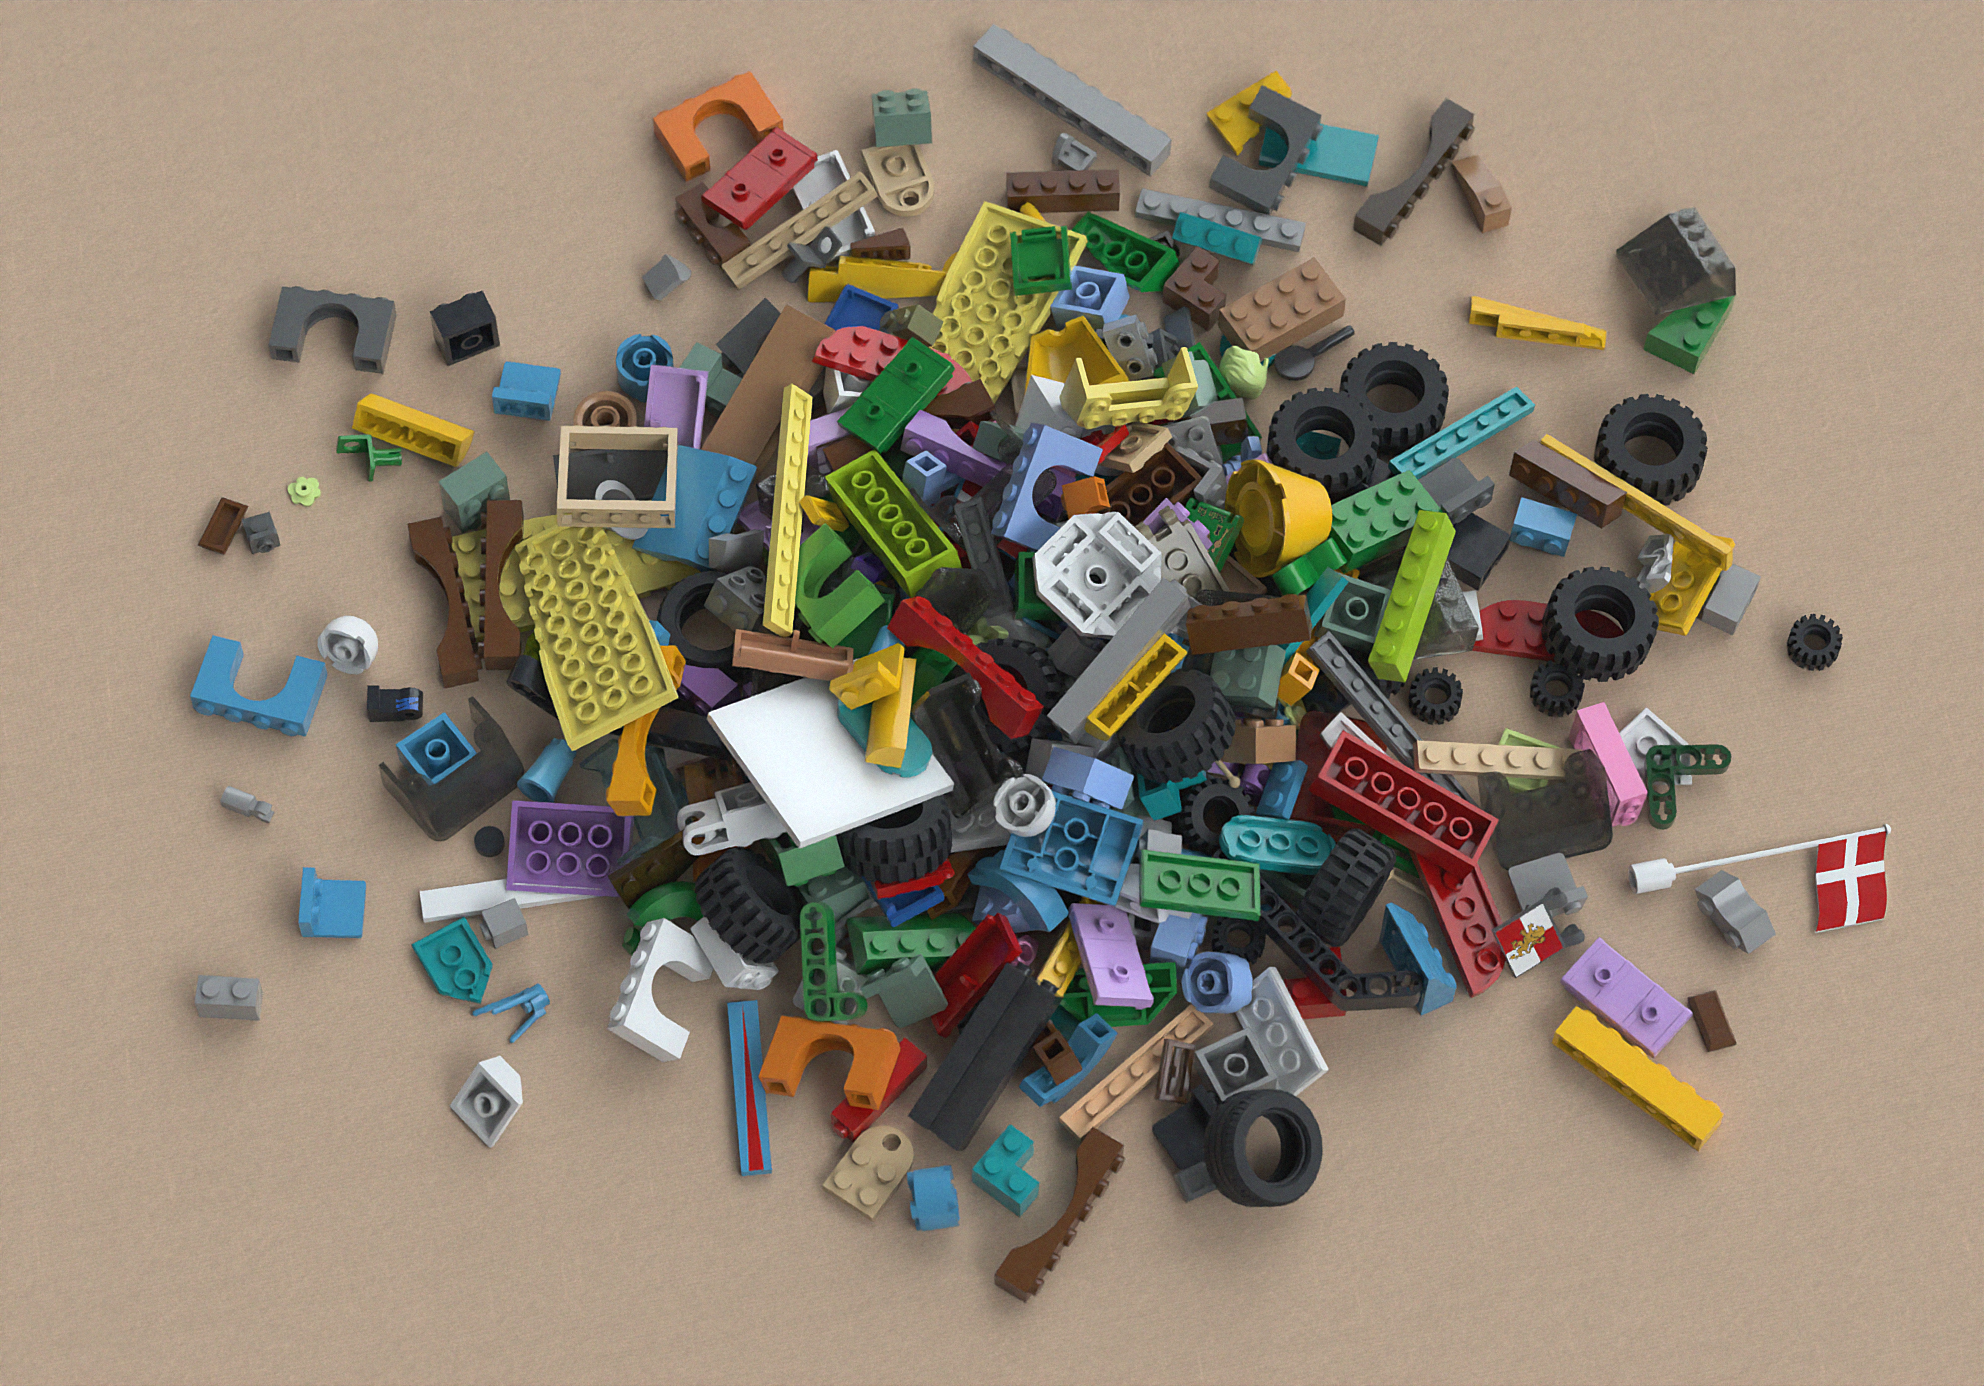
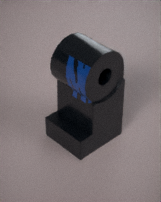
M367 685L369 721L398 722L420 719L423 716V692L410 687L380 689L379 685Z

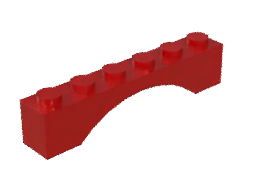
M917 596L902 600L887 629L906 646L934 649L959 664L979 689L987 707L990 721L1010 739L1028 735L1044 708L1036 700V696L1018 684L1012 674L1000 668L989 654L982 652L974 645L973 640L969 636L962 634L956 629L950 619L938 613L927 599Z

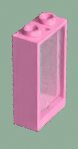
M1602 702L1577 710L1569 734L1571 744L1574 749H1582L1583 769L1610 826L1613 827L1619 824L1622 826L1630 825L1638 819L1648 792L1605 703Z

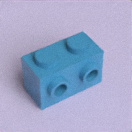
M1521 497L1511 530L1510 541L1564 557L1577 514Z

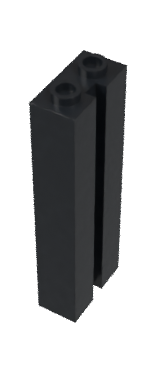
M1376 458L1374 471L1371 472L1370 479L1366 485L1369 487L1375 486L1395 477V475L1388 469L1387 463ZM1333 497L1331 500V505L1341 500L1337 501L1336 498ZM1471 513L1461 522L1453 524L1456 532L1443 571L1479 591L1490 576L1493 567L1497 566L1508 550L1511 535Z
M1018 962L1017 965L1006 963L908 1115L909 1118L936 1134L939 1139L956 1151H964L1064 998L1057 993L1059 988L1044 978L1042 981H1039L1033 977L1034 971L1022 962Z

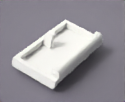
M836 150L818 156L814 169L793 187L802 210L850 179L839 152ZM861 207L831 227V230L843 244L831 261L840 259V255H850L851 243L876 236L864 207ZM826 237L821 242V250L824 253L829 252L832 243L830 238Z

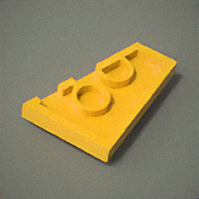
M1277 70L1206 112L1208 120L1236 156L1243 150V145L1250 138H1254L1259 132L1261 124L1249 119L1248 114L1249 108L1261 86L1263 85L1287 98L1292 96L1291 88Z

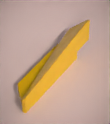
M840 255L839 267L826 266L825 268L811 266L808 302L837 301L847 284L883 299L938 296L948 272L932 270V266L925 263Z
M1472 296L1469 324L1497 327L1496 337L1605 350L1606 330L1477 296Z

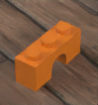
M1093 476L1061 485L1063 491L1061 503L1064 510L1067 511L1069 519L1073 515L1096 514L1101 510L1110 508L1105 481L1102 478Z

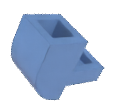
M924 451L906 461L903 484L926 503L934 504L939 502L941 492L958 484L962 477L946 471L947 466L928 451Z

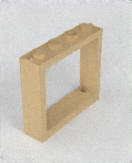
M561 426L557 492L558 527L675 528L678 428ZM569 449L668 450L666 501L567 499Z

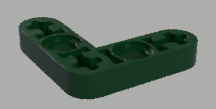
M1718 744L1656 745L1647 751L1644 761L1646 790L1648 792L1647 808L1648 819L1653 827L1665 830L1670 828L1675 821L1677 808L1674 775L1723 774L1729 768L1732 758L1728 748ZM1672 754L1675 755L1674 766L1671 765L1672 760H1670ZM1691 754L1696 759V763L1693 766H1685L1681 763L1680 756ZM1701 754H1704V755H1705V756H1704V760H1706V761H1705V764H1704V765H1701V761H1702V755H1701ZM1715 754L1719 755V758L1722 760L1720 765L1716 764V761L1713 760ZM1655 755H1659L1660 759L1664 760L1662 765H1657V762L1654 760ZM1662 781L1667 784L1669 790L1663 794L1654 791L1652 784ZM1661 802H1665L1664 813L1667 815L1666 820H1661V816L1657 815Z

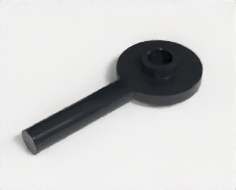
M1348 325L1308 349L1297 345L1285 348L1275 356L1274 366L1276 372L1284 379L1291 381L1307 378L1313 372L1314 358L1355 334L1354 329Z

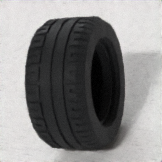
M703 571L683 578L681 582H677L666 593L658 609L657 621L671 634L668 646L676 645L685 658L686 665L700 668H717L734 682L744 679L745 676L750 675L755 669L732 666L733 644L719 650H703L690 644L681 632L682 627L690 616L699 610L706 609L704 604L717 578L730 573Z
M1277 1089L1241 1091L1229 1096L1213 1112L1205 1131L1203 1143L1207 1171L1216 1188L1227 1199L1246 1207L1285 1206L1297 1201L1305 1195L1316 1180L1323 1156L1320 1128L1310 1108L1294 1094ZM1260 1116L1267 1118L1273 1124L1281 1142L1280 1160L1277 1169L1266 1180L1256 1176L1249 1167L1246 1157V1137L1249 1128Z

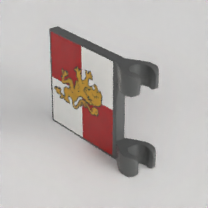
M1558 887L1550 889L1543 899L1492 929L1494 937L1515 978L1564 948L1577 945L1585 939L1583 931L1578 929L1575 924L1567 926L1561 934L1559 933L1549 910L1563 907L1567 904L1568 899L1566 894L1561 892Z

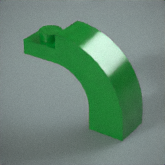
M687 881L670 882L657 886L641 896L626 914L634 924L625 932L622 947L632 956L641 940V930L649 921L662 918L670 920L676 917H689L697 921L701 920L704 916L700 911L701 906L696 901V883Z

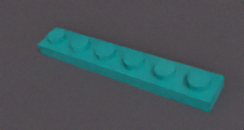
M1516 386L1389 461L1388 469L1395 476L1410 470L1419 480L1451 459L1460 456L1534 411L1535 404Z

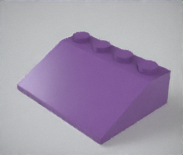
M512 800L506 890L620 897L611 884L608 875L630 862L634 816H617L611 806ZM513 883L538 884V885H553V886H568V887H583V888H598V889H602V890L578 889V888H562V887H546V886H529V885H513Z

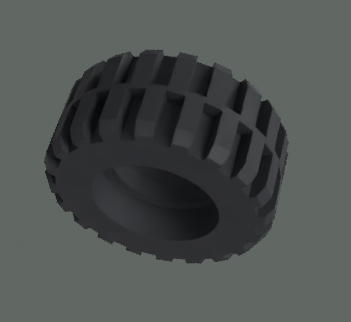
M1389 342L1388 346H1382V343L1372 345V350L1370 351L1365 348L1358 352L1357 358L1354 357L1347 363V369L1343 370L1339 393L1342 390L1349 393L1350 399L1358 398L1363 402V410L1368 408L1373 414V421L1377 423L1379 430L1378 450H1381L1380 454L1389 455V451H1395L1396 455L1404 453L1407 449L1438 433L1445 419L1449 396V386L1446 384L1447 377L1445 372L1439 371L1440 364L1434 358L1428 359L1429 353L1422 349L1416 351L1413 349L1414 345L1405 343V346L1397 345L1398 342ZM1395 384L1410 390L1417 397L1419 404L1405 412L1391 413L1376 407L1366 394L1377 386Z
M1325 387L1324 391H1317V388H1311L1307 390L1306 394L1298 392L1292 395V400H1285L1280 405L1279 410L1274 413L1271 425L1269 426L1266 453L1273 465L1320 482L1327 491L1329 499L1335 497L1338 501L1343 499L1346 493L1350 492L1360 481L1366 484L1370 479L1371 472L1374 471L1376 464L1379 430L1377 423L1373 421V414L1368 408L1363 410V402L1358 398L1352 400L1349 398V393L1342 390L1340 393L1333 392V388ZM1326 430L1339 435L1348 444L1350 449L1340 457L1321 460L1304 453L1298 447L1296 440L1307 432Z
M1639 394L1638 399L1635 400L1633 397L1623 400L1622 405L1616 404L1610 409V413L1605 415L1602 420L1595 445L1594 462L1664 506L1670 505L1672 499L1675 502L1680 501L1685 497L1686 492H1691L1696 486L1706 459L1708 449L1706 446L1707 435L1702 430V422L1698 417L1693 418L1694 412L1688 406L1681 407L1680 401L1674 398L1671 401L1664 399L1665 395L1656 394L1655 397H1649V394ZM1640 436L1656 437L1671 446L1676 454V458L1664 465H1647L1634 459L1628 453L1624 444Z
M1601 566L1600 570H1595L1594 567H1586L1582 573L1579 570L1569 573L1568 578H1562L1557 584L1556 589L1552 591L1542 618V639L1546 641L1545 647L1548 653H1554L1553 660L1559 666H1566L1568 673L1572 675L1575 673L1580 674L1582 679L1588 681L1591 678H1597L1598 682H1608L1610 677L1616 681L1624 678L1625 673L1627 675L1632 674L1638 669L1639 665L1643 664L1657 634L1659 617L1656 615L1657 607L1653 600L1649 601L1651 594L1645 587L1641 589L1639 587L1640 582L1634 577L1630 579L1625 576V572L1617 570V572L1610 571V567ZM1585 610L1605 612L1619 622L1623 628L1624 635L1616 638L1596 637L1580 626L1575 614Z
M1008 638L989 639L988 643L980 642L976 645L982 652L989 654L1000 668L1011 667L1019 671L1025 679L1028 691L1032 692L1036 696V700L1044 706L1029 734L1010 739L990 721L987 707L979 689L960 665H955L952 674L956 677L954 682L948 683L947 689L952 691V699H947L948 708H954L955 714L951 718L954 724L962 726L959 732L965 738H972V744L979 748H987L988 751L993 752L1030 750L1032 738L1048 739L1046 734L1054 733L1057 730L1052 726L1047 715L1066 694V692H1062L1061 687L1066 681L1064 674H1057V668L1053 660L1048 658L1049 654L1045 649L1035 647V643Z
M1176 669L1175 672L1170 673L1115 733L1120 746L1138 774H1142L1144 778L1151 781L1156 780L1159 783H1168L1170 780L1173 783L1183 782V779L1187 777L1189 779L1197 777V773L1203 770L1206 772L1212 768V763L1216 760L1220 761L1224 756V750L1229 749L1232 743V737H1234L1236 729V719L1229 703L1212 677L1192 669L1189 672L1186 669ZM1185 720V721H1184L1181 725H1179L1178 727H1176V728H1174V729H1172V730H1170V731L1165 732L1166 730H1168L1170 727H1172V726L1175 725L1176 723Z
M942 795L935 796L924 802L836 834L844 866L860 878L864 876L867 881L875 882L879 880L884 884H891L892 881L904 883L908 882V879H920L927 872L931 874L937 870L939 865L944 863L952 849L950 810L946 799Z
M1350 829L1339 840L1315 875L1296 914L1328 945L1332 947L1344 945L1366 917V914L1375 903L1376 898L1388 880L1396 861L1393 849L1360 829Z
M744 847L730 848L697 877L695 893L697 904L701 906V913L709 921L710 927L720 935L719 938L724 943H728L734 952L742 954L743 958L753 960L754 963L758 964L771 963L801 939L800 914L804 904L802 900H799L795 888L787 886L774 865L766 861V858L761 854H755L754 850L744 849Z

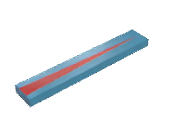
M757 1000L727 1003L741 1175L772 1174L766 1095L758 1077L763 1065Z

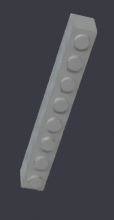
M993 24L973 46V61L1148 176L1151 177L1170 155L1171 139L1164 131L1156 130L1147 124L1141 116L1133 115L1125 110L1119 102L1105 97L1099 89L1085 84L1076 74L1065 71L1053 59L1045 58L1036 52L1030 44L1022 43L1016 39L1008 30L1001 29Z

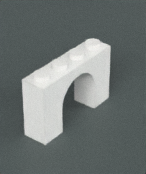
M662 918L647 922L641 930V940L637 950L630 959L631 966L627 977L621 983V993L616 1005H614L610 1012L611 1019L607 1029L658 1060L666 1062L680 1059L690 1032L659 1012L652 998L651 986L653 977L658 968L663 965L691 982L710 979L713 966L693 935L667 919Z

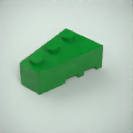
M1710 281L1647 333L1643 350L1695 374L1730 314L1736 293Z

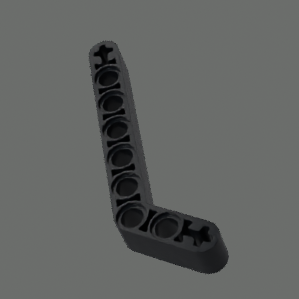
M520 655L506 680L507 685L559 720L545 680L542 663L530 656ZM661 707L657 712L646 739V743L723 760L728 759L731 753L708 722L706 716ZM624 726L608 734L620 736L623 733Z
M1221 848L1213 855V858L1230 860ZM1260 877V906L1266 904L1273 909L1270 911L1260 909L1258 921H1253L1338 1009L1342 1011L1409 1008L1419 1002L1423 982L1417 973L1413 971L1353 974ZM1289 926L1293 931L1283 932L1279 927ZM1302 947H1310L1313 950V952L1306 954L1301 952L1299 949ZM1322 968H1329L1334 973L1325 975L1320 970ZM1375 987L1381 988L1385 993L1377 995L1371 989ZM1348 989L1354 992V995L1347 997L1341 994L1340 991Z

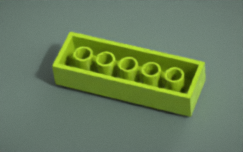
M875 449L825 476L833 501L910 598L922 597L964 573L954 546Z

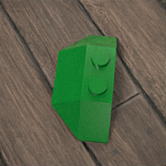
M1175 962L1143 964L1149 989L1154 999L1151 1007L1135 1009L1132 1006L1095 1005L1084 968H1078L1060 1004L1080 1022L1097 1013L1111 1027L1148 1025L1177 993Z

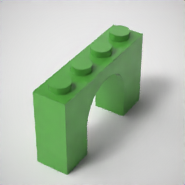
M824 523L800 545L795 609L798 612L801 611L798 617L810 628L808 632L818 643L825 641L833 649L885 600L875 585L858 570L850 575L833 592L818 598L819 590L825 579L852 555L843 539Z

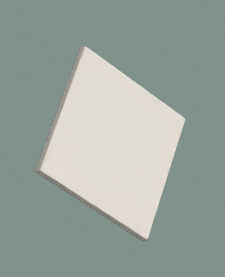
M806 677L708 712L707 716L708 722L798 848L924 802L935 796L953 791L954 782L933 754L926 770L913 777H900L901 774L894 772L891 775L882 771L876 764L865 762L866 752L838 719L837 707L839 698L829 690L830 681Z

